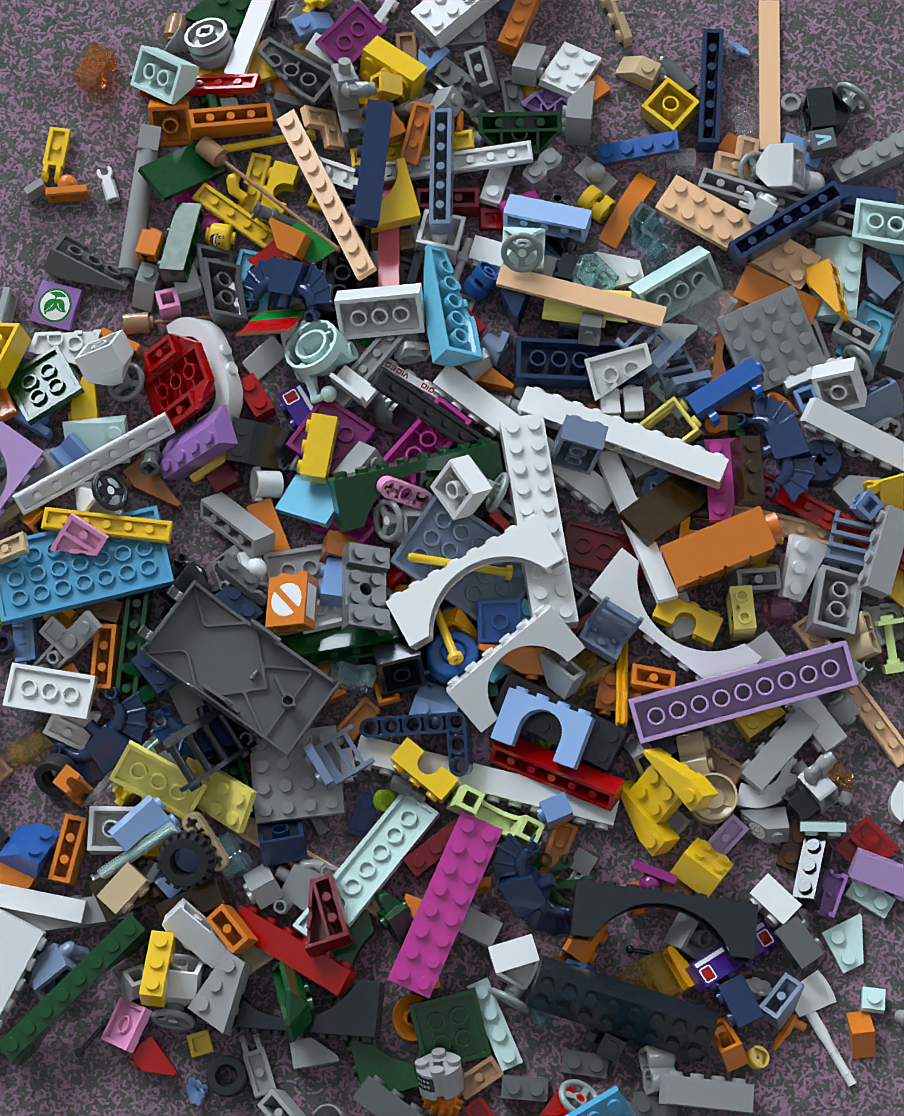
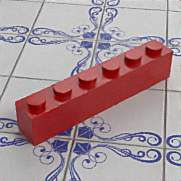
M519 737L515 747L499 741L493 743L489 762L610 812L621 798L625 781L581 762L577 770L553 761L556 752Z
M252 904L248 906L240 905L236 912L258 939L254 944L256 947L279 961L285 962L294 970L337 996L345 997L358 973L352 969L353 965L344 959L336 960L333 958L334 953L326 952L310 958L305 950L306 937L301 939L296 936V930L285 926V928L278 925L279 920L270 915L266 917L261 915V910Z

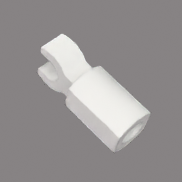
M108 166L107 175H102L99 169L97 170L99 180L102 181L101 186L106 202L111 204L120 201V196L115 180L112 179L114 175L112 168Z

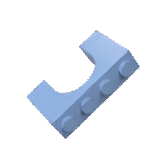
M516 686V689L509 687L490 738L515 747L523 724L531 715L538 712L552 713L559 719L562 727L561 740L553 761L577 770L595 723V719L590 717L591 712L580 708L576 712L570 709L571 705L558 701L557 704L549 702L550 698L537 693L535 697L528 694L529 690L523 687Z
M147 795L108 832L127 852L147 833L158 829L161 830L160 827L163 829L162 826L165 827V824H170L169 821L173 823L177 833L181 830L177 826L180 823L172 813L167 815L163 811L166 806L159 798L153 799L150 795ZM180 848L176 851L175 861L180 869L186 872H193L198 868L199 860L194 851L189 848ZM161 871L153 880L168 898L174 897L183 889L181 887L175 889L173 884H166L167 879L165 877L161 878L159 875Z

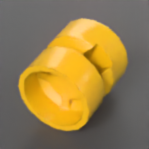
M592 184L582 193L578 199L577 206L592 210L591 217L598 223H602L612 213L616 202L608 195L603 196V191Z

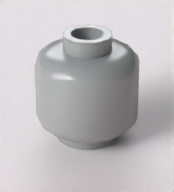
M836 692L827 699L826 709L838 725H849L856 720L859 707L850 694Z

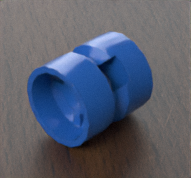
M479 262L472 271V274L463 283L464 291L471 298L477 301H484L492 291L491 289L496 286L499 271L488 262Z

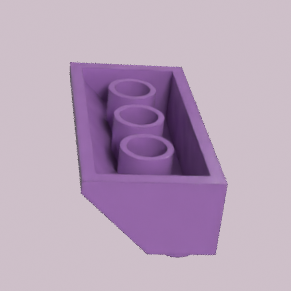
M221 405L166 443L161 453V460L158 462L163 479L183 480L238 444L226 405Z

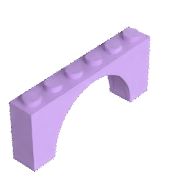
M2 421L0 422V455L6 466L7 482L0 496V518L6 511L3 508L7 502L12 503L14 501L12 495L18 493L16 490L19 486H25L30 480L31 475L29 473L33 468L38 469L44 461V458H42L43 450Z

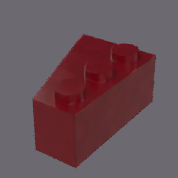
M328 873L310 879L305 950L311 958L354 944L338 884L333 874Z

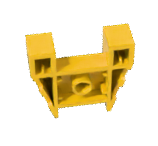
M660 747L642 751L651 765L636 783L633 779L624 781L621 794L622 802L637 837L652 856L668 853L680 839L667 820L682 803L690 811L705 809L719 794L704 775L692 771L688 765L678 762L671 757V754Z

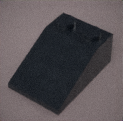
M233 417L232 426L238 444L227 451L225 463L261 467V469L289 473L292 450L286 447V443L295 431Z

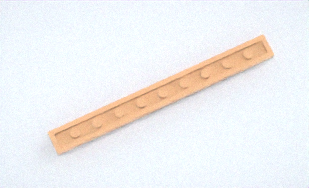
M293 109L276 120L356 278L361 281L376 272L377 268L355 225H352V219L349 217V213L297 112Z

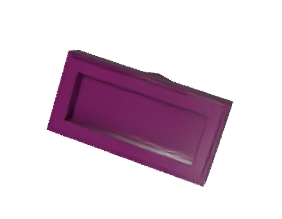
M638 860L634 861L631 870L643 875L639 882L641 889H648L649 887L661 888L662 883L674 887L677 880V875Z

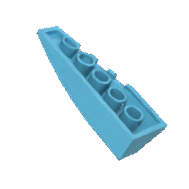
M427 244L424 256V310L432 362L453 367L480 360L482 352L474 317L468 313L467 308L469 305L467 300L463 299L460 294L462 288L459 281H456L453 277L454 269L447 252L443 248Z

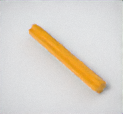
M628 641L624 644L616 661L615 725L623 728L627 726Z

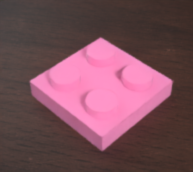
M120 997L101 1039L133 1053L152 1011L136 1003L126 1002Z

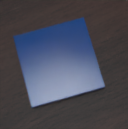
M521 599L477 600L478 644H500L499 640L507 633H510V635L517 630L516 626L522 622Z

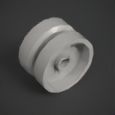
M219 18L200 20L189 27L184 35V41L190 51L192 60L201 69H214L226 64L235 45L227 24Z

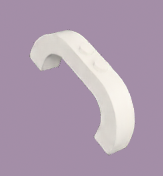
M191 317L179 318L166 325L168 333L178 334L202 343L215 379L216 398L214 405L197 422L223 404L227 406L231 422L233 417L239 418L243 404V389L238 368L232 356L231 347L222 330L208 320Z

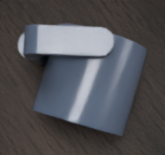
M503 331L500 338L492 333L485 335L480 342V347H484L490 353L492 366L501 369L504 365L508 364L515 343L511 333Z

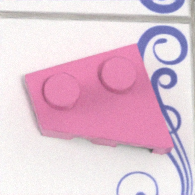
M72 513L50 547V550L97 556L109 536Z

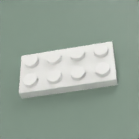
M12 663L2 705L9 708L89 721L98 677Z

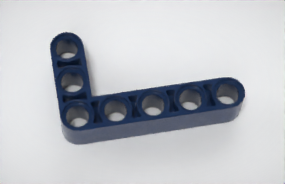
M463 711L371 717L362 720L359 725L360 733L366 738L447 733L450 772L456 777L468 775L473 770L470 719ZM457 715L460 716L463 721L461 727L459 728L456 727L453 722L455 716ZM434 717L439 718L441 722L438 729L432 726ZM413 718H415L419 723V727L416 731L413 730L410 726V722ZM391 720H394L397 723V729L395 732H392L389 729V723ZM370 721L376 726L373 734L367 728ZM457 738H461L464 741L462 750L457 749L455 746ZM459 760H462L466 765L464 772H460L457 769Z

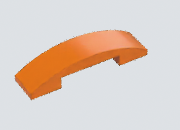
M641 173L636 175L610 215L600 234L599 241L617 250L627 233V229L644 201L650 196L657 181Z

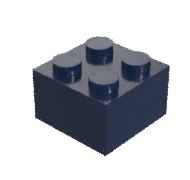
M743 974L718 985L714 990L716 992L713 995L715 1002L719 1008L723 1006L726 1012L724 1019L735 1031L760 1020L764 1016Z

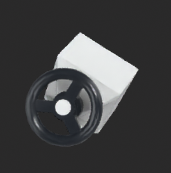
M102 470L93 477L92 481L75 487L77 511L112 515L124 513L123 507L128 500V489L124 480L113 471Z

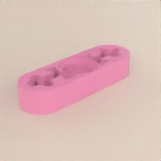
M391 476L381 477L376 486L378 492L385 498L419 510H424L433 497L428 490ZM386 485H392L395 488V490L393 491L390 488H384ZM409 488V495L405 498H401V492L404 489ZM416 495H417L418 497H420V498H425V497H426L425 501H423V500L419 501V500L416 498Z

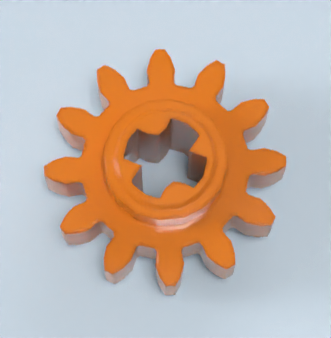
M462 1093L448 1100H445L444 1096L437 1097V1101L428 1100L422 1096V1100L425 1101L423 1108H430L429 1115L435 1113L437 1116H457L463 1105V1101L460 1100Z

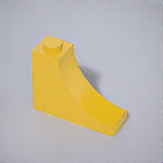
M405 158L396 159V182L390 193L381 201L378 227H370L371 234L420 223L421 213Z

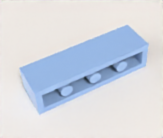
M510 194L503 212V226L546 229V235L563 239L564 237H571L575 241L585 243L591 226L592 210Z

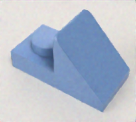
M446 46L441 50H436L432 54L431 59L419 49L418 61L427 66L424 84L433 74L432 71L444 56L451 60V51Z

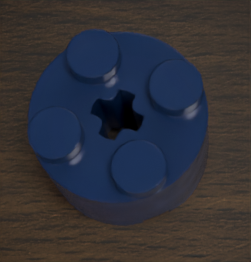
M821 439L808 442V446L812 455L817 457L815 462L818 461L822 466L814 463L816 475L810 480L809 486L822 488L831 484L837 477L841 468L842 457L833 442Z

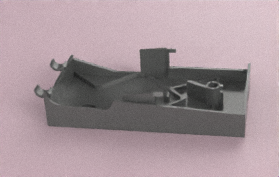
M196 580L191 583L185 593L180 592L172 585L167 594L177 602L154 632L149 630L144 624L137 632L147 640L145 645L140 648L141 655L282 756L288 758L340 686V682H336L280 642L281 638L254 619L249 622Z

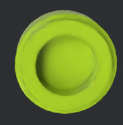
M382 789L377 791L373 798L376 810L386 812L394 802L395 795L390 790Z

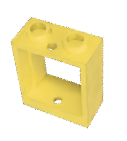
M675 396L639 423L649 430L677 408L693 429L682 440L689 445L703 434V431L700 429L702 423L695 415L691 417L687 411L690 408L683 399L678 400Z
M752 585L731 586L725 599L730 642L752 640L757 628Z

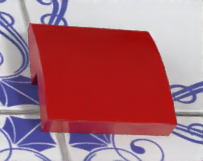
M868 816L835 847L850 864L857 847L887 859L900 848Z

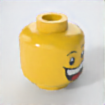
M213 223L210 227H207L205 243L209 246L228 251L232 245L236 244L237 233L233 232L230 224Z

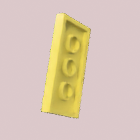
M131 740L109 777V780L143 798L147 795H150L153 799L158 797L166 806L165 810L181 819L194 811L209 782L202 780L201 783L203 785L193 792L188 789L181 793L179 789L188 782L179 767Z
M187 757L186 763L194 775L200 776L205 772L198 760ZM219 769L204 779L209 784L196 808L207 813L235 832L244 833L257 791Z

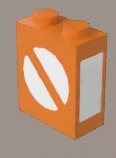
M298 571L297 574L291 575L280 573L278 576L269 577L265 627L275 634L315 630L319 580L307 571Z

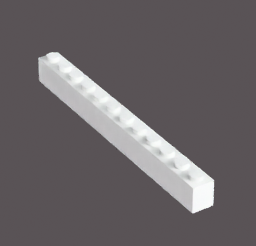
M360 736L357 750L363 760L367 761L372 757L375 760L374 763L362 770L371 771V768L380 770L379 773L391 777L392 774H397L406 779L410 778L404 772L402 774L398 773L391 766L393 763L390 757L400 744ZM425 751V756L420 761L418 768L424 774H433L442 765L450 772L448 756ZM355 755L354 762L359 766L361 763ZM459 760L457 763V769L460 772H464L466 769V765L462 760ZM473 763L471 773L456 777L459 779L457 787L466 784L484 793V797H487L486 800L489 802H508V806L516 809H521V806L528 807L530 812L536 814L540 801L562 793L520 774ZM565 793L573 811L574 823L586 825V822L595 824V828L607 831L608 828L613 829L619 801L610 812Z

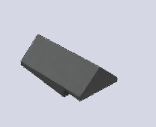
M197 243L195 249L209 314L214 324L222 327L245 322L248 318L240 265L234 264L233 251H226Z

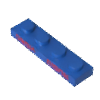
M677 130L597 145L598 163L604 167L680 152L679 133Z

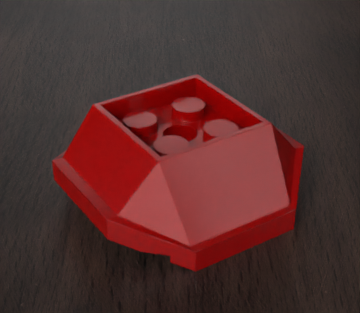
M169 333L143 353V363H145L143 369L145 375L144 388L154 416L157 417L165 412L173 428L177 429L201 411L205 402L216 393L213 385L215 379L201 342Z

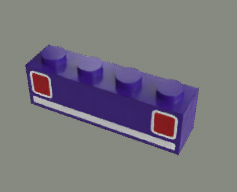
M301 383L279 394L280 403L278 405L284 415L288 413L291 420H289V423L294 431L297 430L315 406L311 403L310 397Z
M762 919L757 922L754 958L759 955L764 958L774 951L772 947L778 941ZM719 946L690 964L685 970L700 993L705 989H708L710 992L720 985L719 981L725 977L728 981L738 974V968L743 966L744 969H747L756 961L755 959L751 963L729 961L722 947Z

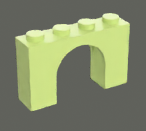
M466 784L455 788L446 809L460 815L461 811L501 828L503 831L500 836L507 838V834L511 833L524 848L527 847L528 841L533 834H536L534 842H538L546 824L526 814L517 816L496 808L483 800L484 793Z

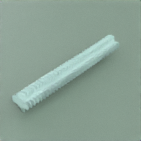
M169 821L170 824L167 823L165 827L162 826L163 829L160 827L161 830L158 829L153 834L151 833V836L149 835L144 840L142 839L140 844L133 845V848L131 847V850L129 849L127 853L124 851V854L121 853L122 856L115 857V860L112 859L113 862L110 861L108 864L106 863V866L104 865L99 870L97 869L100 877L104 880L117 873L127 862L132 863L171 837V835L177 833L173 823Z

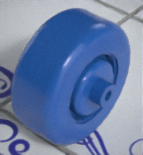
M460 631L449 632L457 651H461L464 657L461 663L457 665L449 664L447 659L449 653L441 633L433 638V641L429 643L427 648L426 662L429 672L434 678L446 684L453 677H460L466 672L464 669L474 661L477 663L480 658L477 643L472 637Z

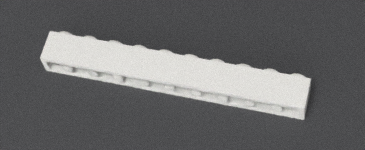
M445 366L433 381L432 388L436 396H441L443 399L446 397L451 401L450 404L466 413L467 417L474 424L479 423L485 427L486 433L492 437L497 436L501 439L499 432L500 419L519 416L455 367ZM547 436L551 456L554 441ZM552 464L554 481L557 486L567 488L576 500L586 502L588 504L587 507L596 514L599 512L602 515L612 504L613 499L602 476L594 470L588 475Z
M527 386L517 407L519 416L543 413L545 426L559 431L566 414L578 415L588 421L601 422L603 425L608 426L603 448L718 490L728 469L729 459L721 453L715 452L713 454L699 445H688L682 439L666 437L660 431H650L641 424L625 422L619 416L611 417L600 409L594 408L592 410L580 402L567 401L561 395L545 393L539 387L532 388Z

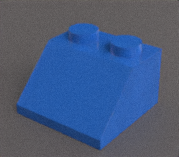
M42 823L20 825L0 851V862L36 879L55 852L60 832Z

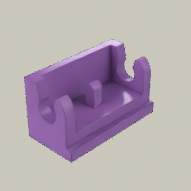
M832 869L825 870L822 877L824 892L820 910L811 909L810 913L832 921L849 875L844 873L837 874Z

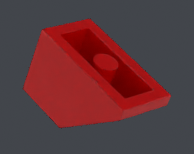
M153 1036L147 1038L135 1047L133 1053H130L132 1058L129 1060L137 1071L141 1069L145 1073L172 1077L180 1075Z

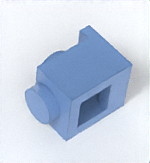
M807 384L800 385L792 393V398L800 417H802L808 404H803L802 401L817 397L813 384L808 386Z
M868 489L866 492L859 493L852 500L853 504L849 509L861 520H872L884 506V503Z

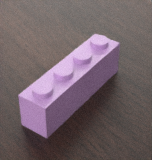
M857 847L848 869V874L852 878L851 881L863 886L865 883L872 885V889L883 894L886 891L894 894L896 899L904 901V865Z

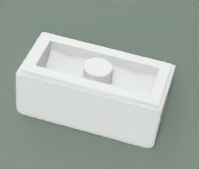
M272 335L242 362V366L249 374L254 373L259 381L285 357V349Z

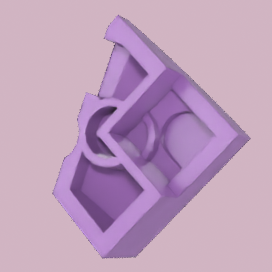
M542 87L537 92L535 91L520 104L532 111H561L562 114L563 105L567 106L568 99Z

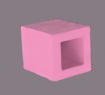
M176 287L155 291L161 319L182 317Z

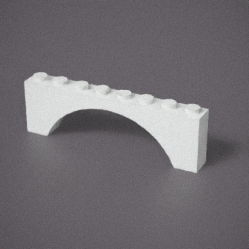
M540 513L527 516L523 523L508 527L504 534L489 538L483 546L470 549L464 557L449 561L445 568L430 572L424 580L415 581L405 591L396 592L389 597L386 604L412 649L417 650L433 641L434 622L440 604L449 590L470 572L497 562H520L533 565L549 574L568 563Z
M623 548L619 550L589 589L593 592L590 596L597 602L601 603L602 599L607 596L610 598L609 601L635 617L644 618L638 627L645 633L642 637L652 645L657 642L662 646L660 649L662 653L669 658L672 655L679 660L677 664L686 672L691 669L697 674L695 677L697 680L756 665L762 658L745 643L728 650L701 651L683 646L663 634L647 615L640 599L638 590L639 561Z
M1 908L0 1029L4 1023L1 1019L5 1011L9 1012L15 1002L12 999L15 992H20L26 980L23 977L26 971L30 972L36 963V959H34L35 954L38 950L41 951L47 942V939L44 938L47 932Z

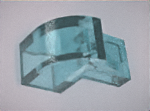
M344 661L330 663L328 676L336 682H340L338 688L340 690L367 693L368 688H372L375 682L377 666L372 664L355 666Z

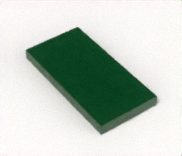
M197 141L139 167L138 172L160 200L164 202L227 173L225 164L214 167L195 152L196 145L199 142Z

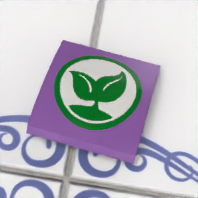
M42 280L33 305L30 321L71 331L76 310L80 306L83 290Z

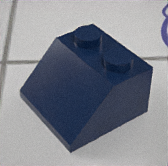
M498 287V290H500L498 298H501V307L513 330L518 332L531 295Z
M301 819L257 824L264 867L308 859Z

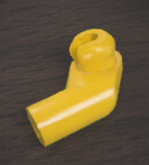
M233 172L226 178L228 193L244 203L248 199L249 194L239 188L241 177Z

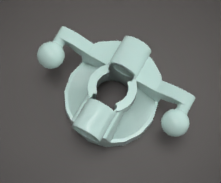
M328 320L312 321L298 328L287 342L284 354L287 363L294 370L298 381L307 385L312 404L323 400L325 402H333L337 397L336 389L330 385L322 388L321 393L319 392L317 376L328 375L337 367L351 363L359 358L355 345L349 342Z

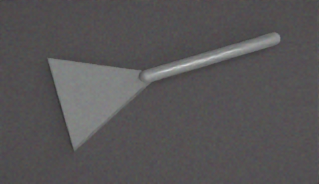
M179 27L164 51L170 54L189 51L184 41V33Z

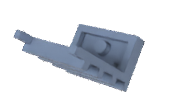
M643 325L625 343L619 338L614 342L620 347V350L628 348L647 327L654 333L644 343L648 345L656 336L663 340L650 354L652 364L644 369L648 374L647 377L650 379L657 371L662 373L670 365L668 360L671 357L676 359L684 351L681 347L686 341L679 336L672 342L660 329Z
M686 346L681 347L684 350L681 355L676 359L671 357L668 362L671 365L686 361L688 365L665 369L662 373L657 371L654 375L655 379H658L660 382V390H663L665 393V400H669L673 396L676 398L689 396L708 384L712 378L710 370L697 372ZM691 372L690 374L672 377L671 380L665 381L664 377Z
M836 510L823 565L860 574L865 564L864 555L870 547V537L836 530V527L839 524L872 533L875 529L876 521L874 519V524L869 525L839 518L840 510ZM836 536L869 545L866 550L833 542V539Z
M606 596L596 607L595 611L592 612L589 619L586 620L578 639L585 648L614 664L624 644L641 625L644 618L635 617L609 601L610 598Z
M352 724L315 747L311 743L303 747L306 752L303 755L309 767L314 765L318 771L314 774L321 786L326 784L330 791L338 784H342L346 779L355 776L356 773L366 769L375 762L373 757L364 761L347 734L354 729ZM341 736L345 737L361 763L354 769L336 741ZM333 743L349 769V772L343 776L325 749V746Z

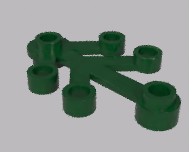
M548 853L540 854L532 866L537 867L539 871L542 867L550 865L552 862L551 855ZM568 853L561 855L559 861L546 874L552 873L556 877L564 868L570 867L574 862L572 855ZM542 856L547 857L548 861L546 864L542 863ZM564 857L569 858L568 865L563 863ZM585 875V876L581 877V878H591V879H594V878H593L592 876H590V875ZM555 878L556 885L550 887V897L557 905L563 906V902H567L569 908H571L573 902L570 899H565L556 888H574L576 880H581V878Z

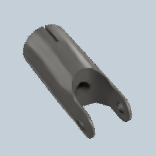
M663 55L660 57L661 66H664V69H661L663 77L665 79L669 77L692 95L698 85L668 56Z

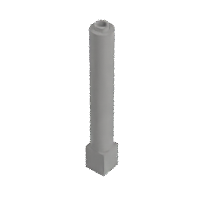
M141 124L118 267V270L124 276L133 277L140 268L141 260L136 254L135 249L142 229H146L152 188L138 170L139 167L156 160L158 157L162 128L159 126Z

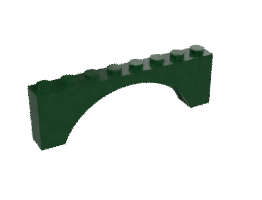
M482 438L478 440V443L472 445L470 442L457 445L458 448H439L437 453L433 454L422 452L418 453L416 458L400 457L396 459V462L390 464L388 461L376 463V467L373 468L362 466L355 468V472L347 473V471H340L334 473V477L328 478L337 529L344 532L364 527L371 507L381 495L376 486L378 480L383 476L401 479L421 471H442L450 459L469 455L485 477L495 481L504 472L499 443L491 440V438Z
M364 910L350 927L354 944L331 951L334 953L333 958L338 961L341 959L346 960L353 965L352 969L362 948L375 935L368 910ZM337 995L332 997L334 1006L344 997ZM351 1037L350 1041H345L348 1055L353 1054L355 1063H352L351 1067L354 1077L359 1076L361 1084L368 1075L373 1078L376 1074L386 1082L384 1087L389 1091H392L394 1088L398 1092L403 1093L419 1088L413 1063L394 1059L377 1049L372 1043L359 1042V1038Z
M129 914L0 1040V1050L11 1062L23 1065L39 1049L48 1032L71 1005L104 974L130 955L136 953L150 940L151 933L132 914Z

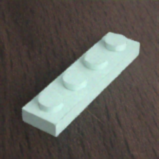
M488 978L468 985L467 989L473 987L476 989L486 1034L502 1072L522 1064V1058L498 1001L489 993L491 985Z

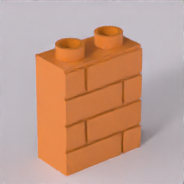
M757 506L660 546V553L679 594L696 589L698 585L703 586L718 580L723 575L728 576L737 569H745L747 565L750 567L771 558L776 545L782 542L784 532L775 512L764 516L761 507Z

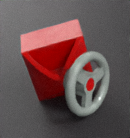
M566 1080L560 1085L539 1116H565L589 1102L586 1098L588 1094L592 1099L599 1095L590 1085L581 1080ZM571 1086L579 1087L582 1091L577 1092Z

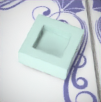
M862 987L861 1011L884 1014L886 989Z

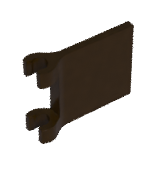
M143 855L131 863L138 870L148 866ZM117 873L106 880L100 877L89 883L107 923L124 916V914L121 916L115 914L97 897L100 891ZM158 886L149 890L143 897H138L133 902L134 907L130 912L161 899L163 895Z

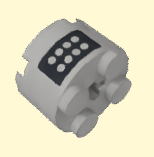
M435 1048L432 1050V1053L415 1061L420 1095L425 1099L437 1101V1097L444 1096V1099L448 1100L458 1096L463 1091L464 1077L459 1055L445 1052L444 1048Z

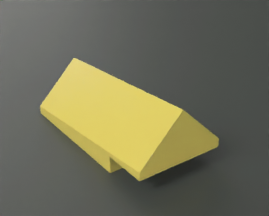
M604 290L627 297L632 295V291ZM548 299L544 301L542 319L580 324L582 312L603 315L602 328H605L606 320L623 323L628 321Z

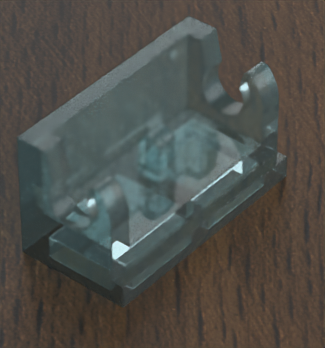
M596 253L580 255L572 274L583 285L604 290L606 287H608L607 290H613L616 281L619 280V276Z

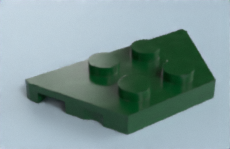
M202 0L186 13L185 17L187 21L193 23L207 18L222 19L227 24L230 36L237 38L252 0Z

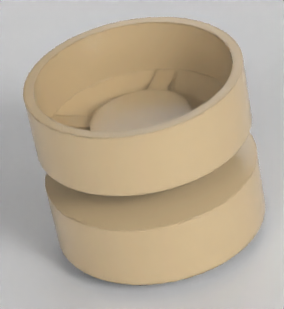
M707 773L704 776L719 794L707 808L690 811V813L698 822L708 826H716L724 823L732 815L737 804L738 793L736 786L727 776L720 773Z

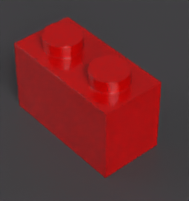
M254 373L240 379L243 389V401L255 421L263 423L277 415L274 405Z

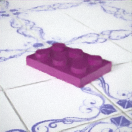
M357 1L315 41V45L335 64L343 57L349 58L351 63L354 64L362 56L363 49L377 35L382 37L387 32V28Z

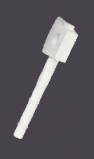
M817 970L801 981L805 987L794 1011L797 1013L798 1018L806 1015L815 1033L824 1044L841 1073V1077L844 1078L846 1084L850 1087L857 1082L816 1012L837 1002L829 983Z

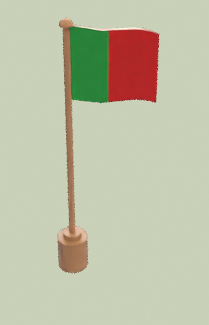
M205 136L198 142L195 152L214 167L225 164L298 220L291 227L313 238L303 260L300 261L295 258L294 261L303 262L308 265L314 262L316 265L332 253L342 251L340 245L337 246L227 161V150L213 139ZM273 239L262 251L246 260L256 267L259 260H268L272 256L280 259L286 258L282 256L283 252L277 248Z
M309 308L247 312V316L255 317L248 322L245 328L236 333V337L289 332L297 326ZM149 312L123 314L125 335L151 333V329L155 328V324L171 323L179 318L154 320V316H150ZM210 315L191 317L203 320L212 319Z

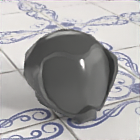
M382 393L375 400L373 410L374 424L379 429L401 435L405 434L415 423L416 417Z

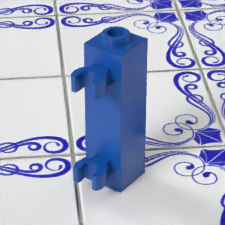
M749 357L687 396V405L699 421L707 417L712 426L716 427L721 423L720 417L716 413L720 408L749 390L752 391L757 400L765 396L763 393L764 389L760 385L764 381L763 373L765 370L759 361L755 362L752 357Z

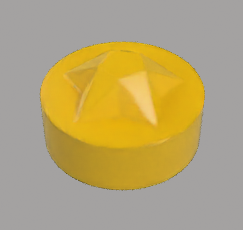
M757 1045L746 1052L748 1065L752 1069L760 1070L768 1065L770 1057L764 1047Z

